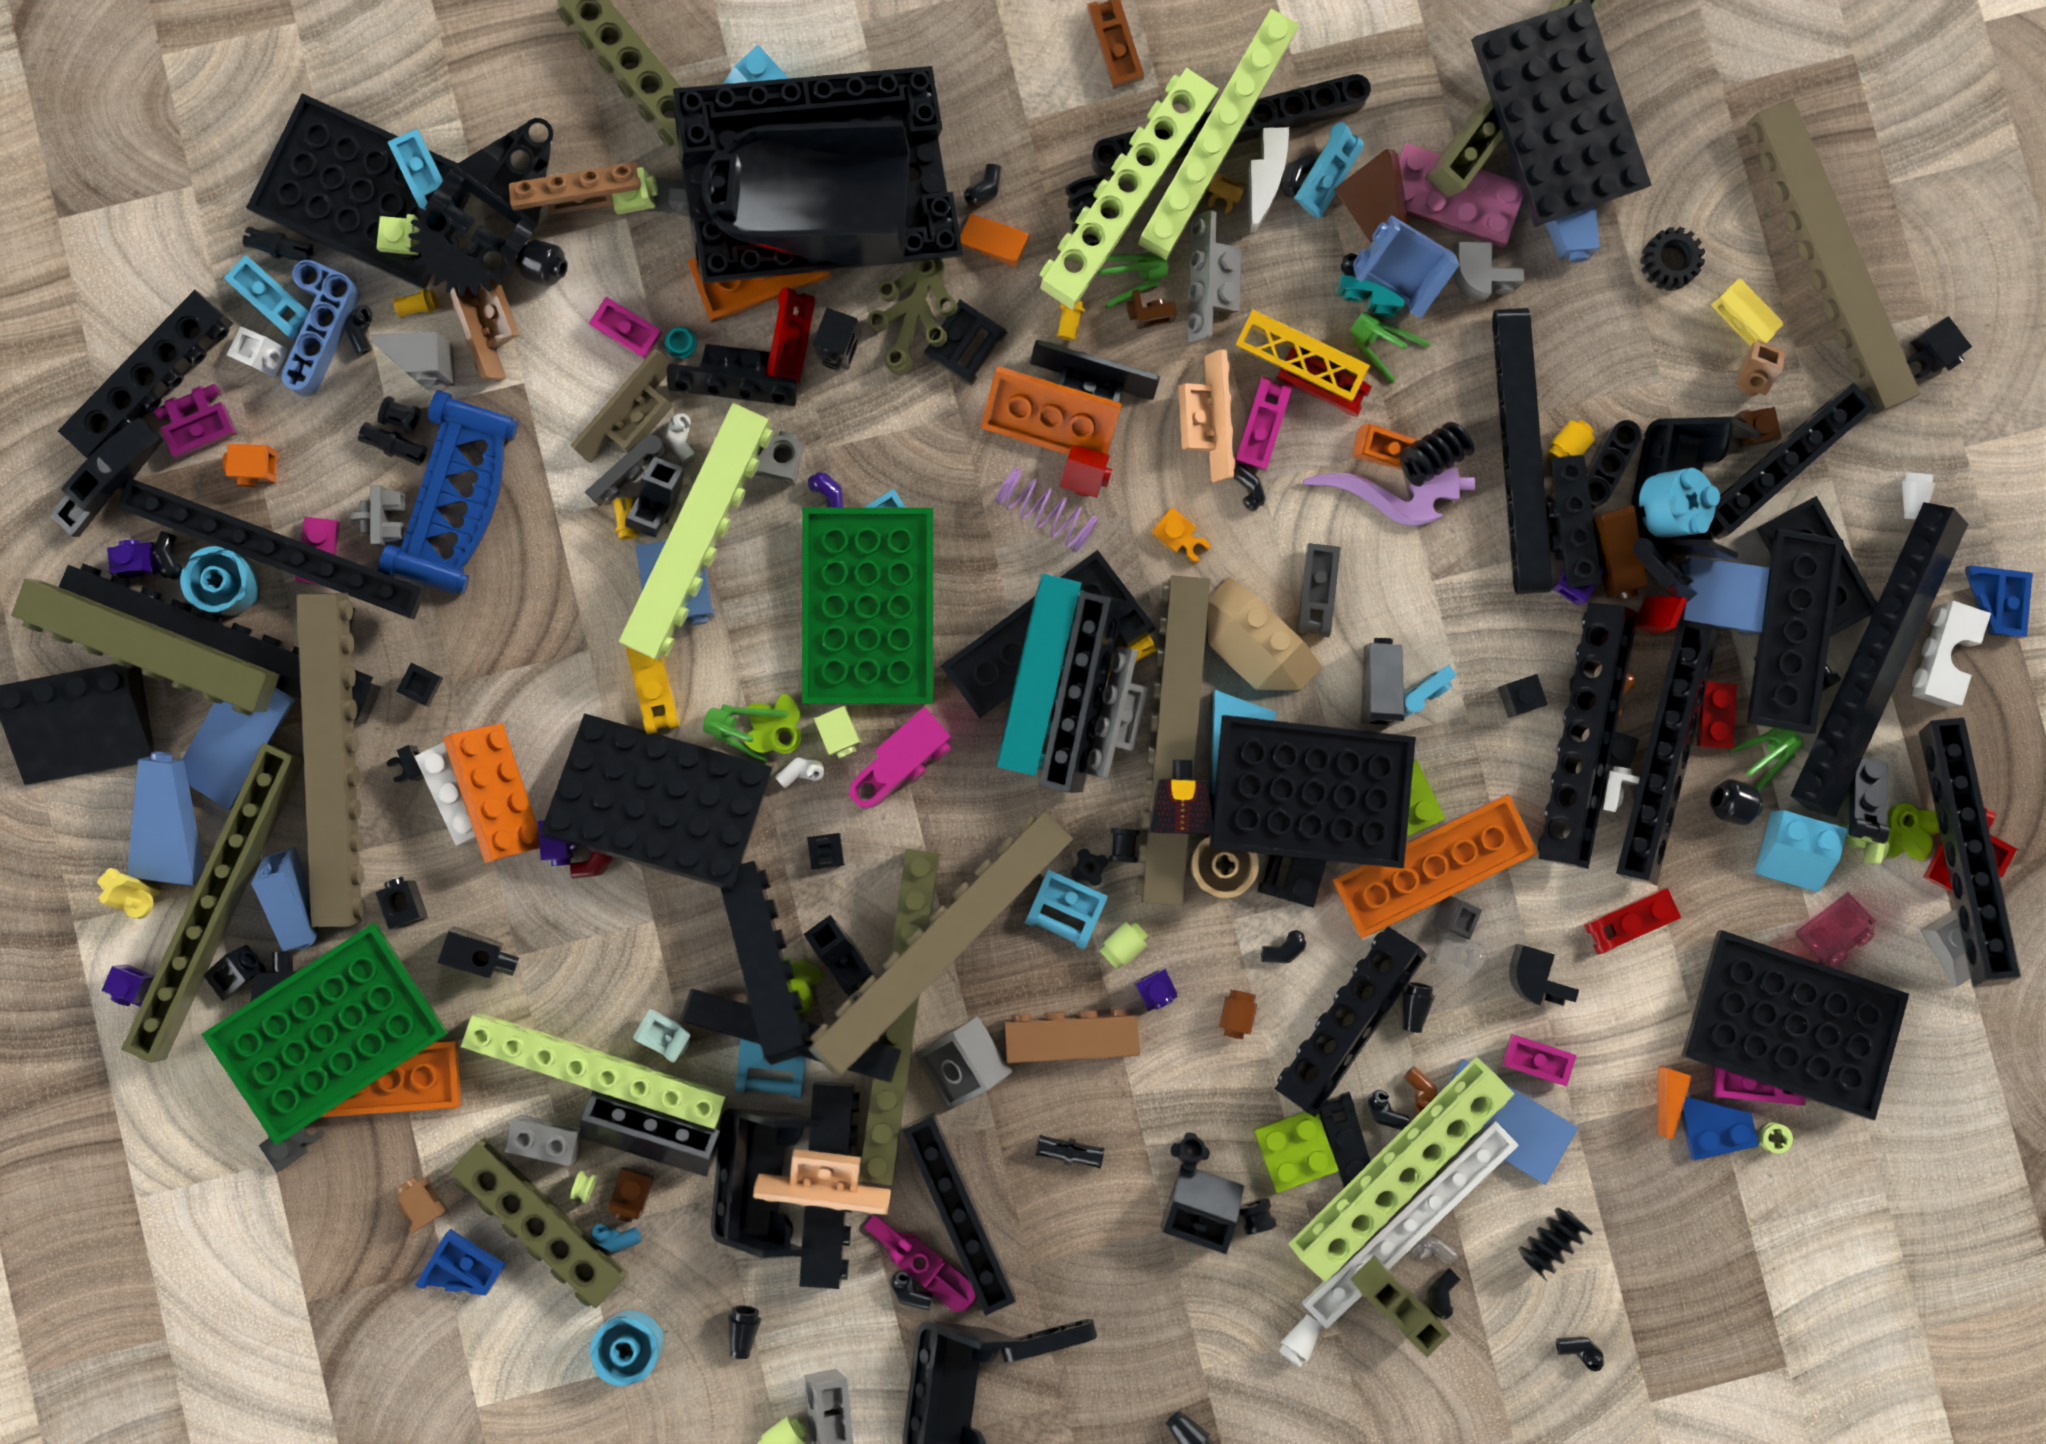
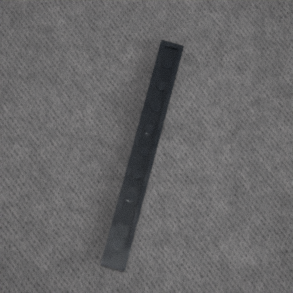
M129 477L117 506L121 510L338 592L348 593L351 597L413 620L416 618L426 591L425 588Z

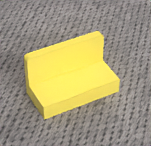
M1742 279L1736 280L1711 304L1750 346H1752L1755 340L1766 344L1775 335L1774 333L1783 326V321Z

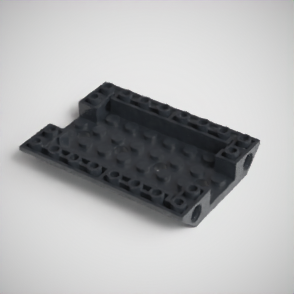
M932 66L673 88L676 135L695 257L703 284L888 265L843 264L784 253L737 240L724 233L713 222L702 196V178L708 161L717 149L721 151L733 142V136L745 130L764 125L903 121L910 149V167L917 169L920 174L918 180L909 181L904 263L963 256L953 192H947L939 144V135L943 128Z

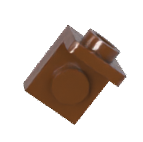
M1133 290L1131 301H1126L1129 320H1135L1137 329L1175 322L1177 316L1175 301L1166 303L1165 299H1159L1147 303V307H1142L1139 290Z
M1775 407L1755 411L1743 410L1733 416L1761 431L1760 438H1735L1738 440L1740 448L1777 441L1782 438Z
M622 1167L612 1199L607 1204L606 1210L613 1212V1218L621 1221L632 1222L633 1219H639L643 1215L654 1176Z

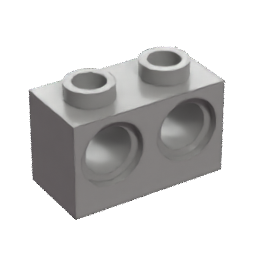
M780 431L779 435H773L766 449L761 448L756 458L760 462L755 475L796 484L805 448L802 441L798 440V436L784 431ZM782 449L792 451V457L786 463L775 461L777 452Z
M519 1115L512 1119L505 1152L571 1166L578 1161L583 1138H580L581 1128Z
M837 1369L804 1375L811 1443L853 1444L847 1378Z

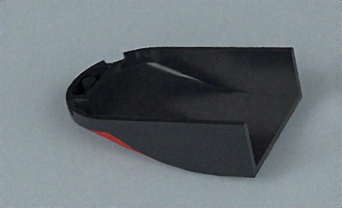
M903 121L758 126L733 136L734 141L721 151L717 149L708 161L702 178V196L711 219L727 235L750 244L821 261L843 264H904L910 149Z

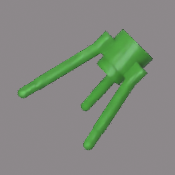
M1152 252L1109 255L1106 261H1137V263L1104 268L1098 271V274L1102 276L1138 270L1140 279L1147 280V282L1106 303L1107 308H1111L1131 298L1133 290H1139V293L1149 288L1160 286L1159 279L1168 277L1166 260L1152 254Z
M1364 311L1349 332L1356 337L1352 343L1365 353L1390 383H1394V376L1367 346V341L1373 345L1377 338L1381 336L1400 348L1406 349L1407 344L1389 333L1391 332L1426 348L1430 347L1431 344L1429 341L1386 323L1375 315L1371 316Z
M725 704L722 705L720 710L713 707L709 709L703 724L704 732L714 735L715 739L724 741L763 763L768 762L766 756L753 751L745 744L731 737L734 736L747 742L753 741L752 736L735 729L737 719L732 717V715L787 717V711L739 708Z
M1772 728L1767 733L1733 746V749H1730V752L1734 753L1767 740L1770 741L1767 743L1770 753L1746 772L1747 776H1752L1775 758L1779 760L1757 783L1756 787L1759 791L1766 786L1786 763L1795 758L1794 753L1803 747L1802 739L1797 732L1783 729L1778 731L1776 728Z

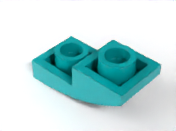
M1341 275L1336 286V296L1344 297L1345 301L1361 302L1363 298L1368 299L1367 312H1375L1377 317H1394V314H1399L1404 307V299L1391 290L1368 280L1360 282L1356 277Z

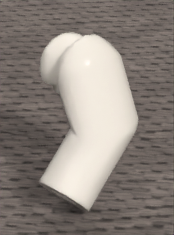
M678 413L670 419L666 433V442L680 461L685 464L694 458L696 454L686 442L691 424L690 418L684 413Z
M797 757L782 769L775 778L786 789L797 778L809 779L811 781L821 780L824 776V767L816 759Z

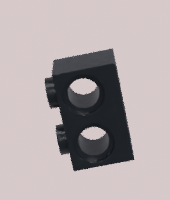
M826 307L813 342L817 357L822 360L821 364L836 371H839L840 367L849 370L862 335L858 318Z

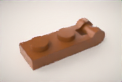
M1108 0L1099 4L1097 1L1088 3V15L1093 24L1113 89L1144 80L1142 66L1121 1ZM1112 14L1114 19L1103 21L1102 16Z

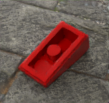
M1651 596L1645 598L1638 612L1636 627L1654 636L1674 629L1686 605L1687 598L1676 596Z

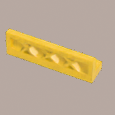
M1253 309L1235 344L1236 347L1351 402L1354 400L1370 365ZM1250 329H1253L1265 335L1268 344L1255 347L1244 341ZM1282 343L1288 347H1293L1298 357L1284 361L1278 358L1275 346ZM1267 348H1271V351H1272V354H1273V355H1271V354H1269V353H1267V352H1265V351H1263V350H1264V349H1267ZM1314 357L1324 362L1327 372L1318 375L1309 373L1304 360ZM1300 362L1301 368L1296 367L1292 364ZM1343 371L1356 377L1350 392L1337 386L1334 373ZM1329 375L1331 383L1322 378Z

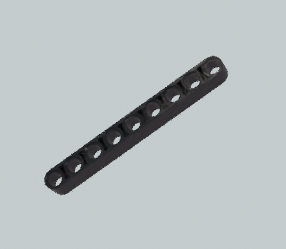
M1352 74L1259 98L1233 144L1260 138L1263 128H1289L1291 130L1356 113L1364 107L1371 92V84L1365 76ZM1356 89L1362 97L1352 98L1348 95L1347 90ZM1325 97L1330 101L1331 105L1321 106L1317 103L1316 98ZM1295 105L1300 113L1295 115L1289 114L1285 106ZM1212 111L1205 113L1195 129L1203 128ZM1264 113L1268 116L1269 121L1265 123L1258 122L1254 118V114ZM1158 129L1154 131L1159 139L1170 137L1165 130ZM1136 131L1105 138L1095 144L1092 152V168L1098 175L1103 177L1114 175L1115 172L1111 168L1121 153L1127 156L1130 151L1129 148L1132 146L1129 142ZM1191 134L1175 159L1187 156L1196 140L1193 134ZM1102 153H1110L1115 159L1110 163H1104L1099 160L1098 156ZM1144 155L1137 157L1139 164L1143 166L1152 165L1149 157Z
M1528 308L1494 310L1492 316V330L1513 587L1517 595L1550 593L1552 588V571L1531 316Z

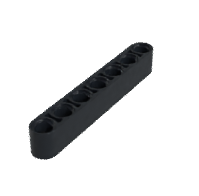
M690 988L680 1018L681 1021L760 1044L751 1005ZM807 1022L812 1037L821 1026ZM813 1040L807 1042L808 1049L815 1043ZM874 1041L847 1070L892 1083L902 1050ZM810 1051L808 1054L801 1056L820 1062Z

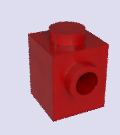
M1072 444L1060 487L1072 490L1080 496L1097 498L1100 487L1107 488L1112 469L1107 467L1110 455Z

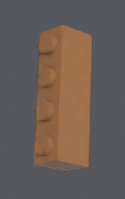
M1130 1008L1110 1009V1015L1097 1016V1010L1077 1011V1017H1064V1012L1044 1013V1019H1031V1014L1029 1013L1012 1014L1011 1020L1005 1021L1007 1063L1140 1056L1138 1016L1136 1013L1130 1014Z

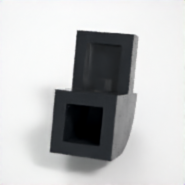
M654 456L641 477L639 496L626 516L625 526L656 538L663 524H668L676 507L682 488L684 468Z
M831 915L804 933L818 958L830 969L848 997L855 993L872 975L875 977L858 947Z
M1515 945L1509 967V976L1514 990L1521 998L1532 1004L1541 1005L1543 995L1546 994L1545 1001L1564 1006L1566 1000L1571 1002L1577 1001L1579 989L1548 980L1555 954L1525 945Z

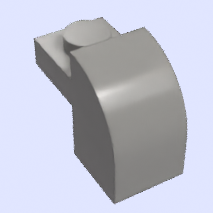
M1459 242L1453 250L1460 265L1453 274L1455 283L1462 293L1473 300L1485 302L1492 294V289L1497 294L1513 293L1524 282V269L1492 268L1491 242Z

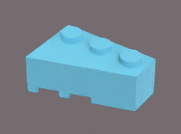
M1214 690L1211 695L1209 796L1214 797L1222 715L1275 720L1277 712Z

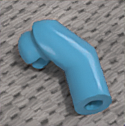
M600 1223L591 1230L593 1242L611 1253H617L642 1242V1237L637 1227L619 1232L608 1225Z

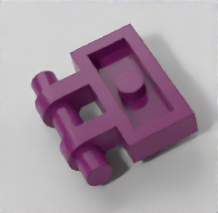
M215 383L205 388L203 386L192 389L191 394L179 399L175 397L168 399L164 402L165 405L154 409L155 415L160 421L169 417L172 423L160 429L173 458L178 460L237 434L225 404L221 402L212 406L210 404L211 399L221 395ZM195 406L198 407V412L186 417L183 416V411Z

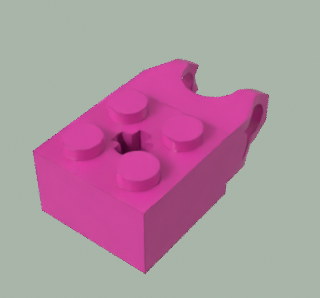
M923 707L875 750L879 757L852 781L848 795L863 809L879 805L907 780H910L912 783L917 781L927 771L924 765L932 758L937 762L952 749L949 745L953 741L952 737L932 714ZM865 783H872L875 787L874 797L867 801L861 800L859 796L860 787Z

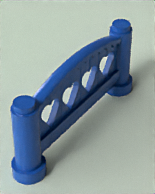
M437 390L429 406L428 420L440 424V428L401 548L390 544L386 545L379 560L378 571L452 594H464L469 583V575H465L463 569L479 546L493 516L502 480L504 442L507 439L514 440L519 422L513 420V417L452 399V394ZM484 440L488 444L487 451L482 454L484 461L480 466H473L457 447ZM475 471L478 475V480L472 484L474 492L470 497H463L448 480V477ZM458 502H465L468 505V511L462 515L464 523L459 528H453L438 508ZM456 533L458 542L452 546L454 554L449 559L442 558L428 541L429 538Z

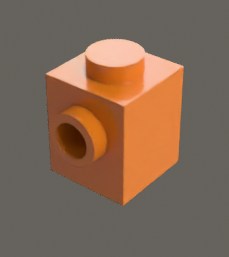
M228 444L227 453H224L222 460L223 470L226 472L227 477L237 481V486L255 488L258 486V482L276 483L278 451L268 445Z

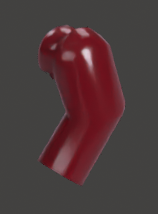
M593 851L588 861L571 863V878L600 876L606 871L613 857Z

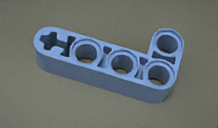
M311 260L300 261L293 268L292 277L296 285L310 296L315 297V300L281 374L285 386L304 397L315 394L319 389L344 335L345 326L350 314L356 308L360 298V291L357 285L347 276ZM317 272L315 282L307 285L306 279L308 275ZM347 285L346 293L341 297H336L335 293L338 287ZM333 314V322L323 327L322 321L324 317ZM320 343L319 352L314 356H309L310 347ZM304 361L312 365L311 368L308 367L306 364L303 365ZM299 376L305 377V380L303 382L297 381V378Z

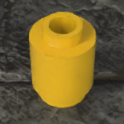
M1570 420L1549 443L1550 448L1546 452L1548 457L1552 460L1558 457L1583 455L1595 442V438L1592 435L1594 430L1583 420H1578L1577 422Z

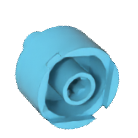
M1695 468L1675 470L1651 476L1643 484L1639 496V507L1644 506L1646 517H1642L1643 523L1648 531L1658 538H1673L1705 533L1708 531L1713 520L1715 506L1720 501V493L1715 486L1711 485L1708 478Z
M217 546L202 548L191 555L185 569H182L180 575L182 592L191 604L203 611L218 616H234L244 612L258 600L260 582L255 566L247 557L231 550Z
M622 1310L614 1314L598 1329L591 1341L590 1357L592 1358L597 1375L605 1382L614 1386H628L645 1379L662 1355L663 1331L654 1319L643 1312ZM625 1342L631 1345L629 1353L623 1351Z

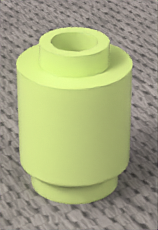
M1125 922L1103 942L1105 946L1099 951L1118 970L1122 965L1126 967L1148 946L1144 941L1148 935L1136 922L1131 926Z
M787 1415L761 1435L762 1439L757 1444H807L805 1436L808 1434V1430L799 1417L793 1419Z

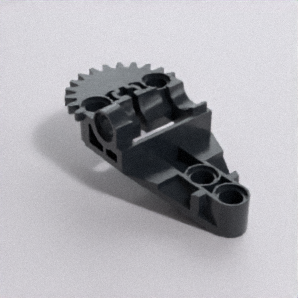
M533 118L456 165H453L439 188L424 207L425 209L417 208V211L422 216L421 221L411 220V224L419 228L420 231L410 233L409 238L419 241V244L409 249L410 252L422 254L414 263L415 265L427 264L428 267L422 274L424 278L433 273L436 275L433 286L437 287L442 281H446V292L450 293L453 287L458 285L460 296H464L467 286H470L474 296H477L480 284L490 292L492 290L489 280L493 279L501 285L503 281L499 274L504 272L510 275L512 273L508 267H510L537 227L541 206L512 210L509 184L546 177L553 140V129L547 120ZM542 124L547 128L548 137L544 142L536 143L530 138L529 129L532 125ZM522 150L529 155L530 164L526 169L518 170L512 166L511 156L515 151ZM461 186L517 225L507 241L480 224L471 237V242L474 243L473 248L465 247L462 250L458 247L460 241L456 238L457 235H465L475 221L474 218L451 203V200ZM432 212H440L445 216L446 226L443 230L435 231L429 227L427 219ZM496 251L502 256L503 264L499 269L491 270L485 265L484 256L487 252Z

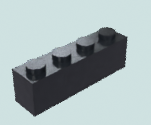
M593 1091L581 1117L580 1138L707 1177L718 1149L720 1130Z

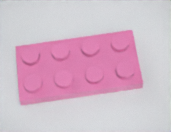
M1405 143L1399 158L1408 215L1504 248L1508 242L1524 195L1520 183L1480 169L1465 190L1448 199L1425 179V176L1441 155Z

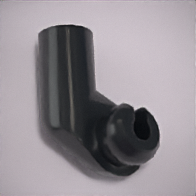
M987 164L984 181L973 187L966 188L964 192L965 201L970 205L980 206L994 199L998 194L1002 167L997 164Z

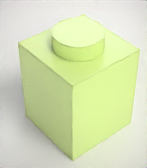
M845 706L814 718L830 756L837 754L838 758L841 759L857 752L855 746L860 745L861 741Z

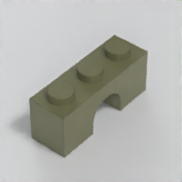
M1375 1255L1350 1278L1363 1296L1385 1318L1388 1316L1405 1337L1426 1357L1451 1335L1431 1310Z

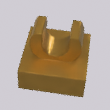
M1217 172L1208 190L1212 192L1208 205L1213 207L1217 198H1224L1227 202L1224 213L1228 214L1233 208L1234 202H1239L1246 184Z

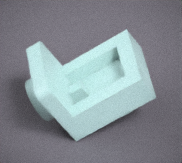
M649 1009L633 1038L635 1041L663 1054L667 1060L674 1063L678 1056H682L686 1052L691 1034L678 1022Z

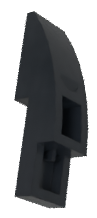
M137 418L99 447L61 488L65 496L54 508L50 516L72 537H80L117 488L124 489L128 477L134 479L164 439L142 418Z

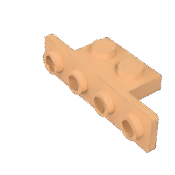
M1223 349L1205 355V384L1184 383L1178 386L1182 450L1209 451L1212 483H1219L1233 478L1235 468L1232 451L1233 427L1230 416L1231 395L1229 393L1228 381L1230 366L1227 361V351Z
M794 1149L791 1177L758 1174L753 1197L764 1199L768 1202L780 1201L796 1203L801 1206L813 1205L829 1207L834 1210L845 1209L861 1211L867 1214H887L891 1190L858 1185L861 1157Z

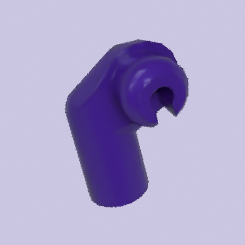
M817 472L809 477V489L812 492H820L826 497L827 508H843L842 488L834 479L823 472Z

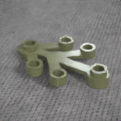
M942 259L916 261L913 265V271L894 282L884 280L878 286L879 296L886 302H893L898 298L899 293L916 285L913 295L884 312L874 310L867 317L868 325L874 331L882 332L887 329L890 323L905 315L896 345L885 356L887 368L896 375L908 373L913 366V358L908 350L919 317L926 328L925 337L932 346L940 347L947 340V333L938 325L926 301L929 288L931 287L937 298L936 308L941 315L950 317L957 311V302L948 294L941 280L945 271ZM932 264L929 272H923L927 265ZM888 287H893L889 295H884V291ZM950 301L951 306L946 310H942L943 304ZM882 317V322L879 325H874L875 319ZM935 332H941L937 340H932V335ZM901 354L900 361L897 363H893V358L896 355Z

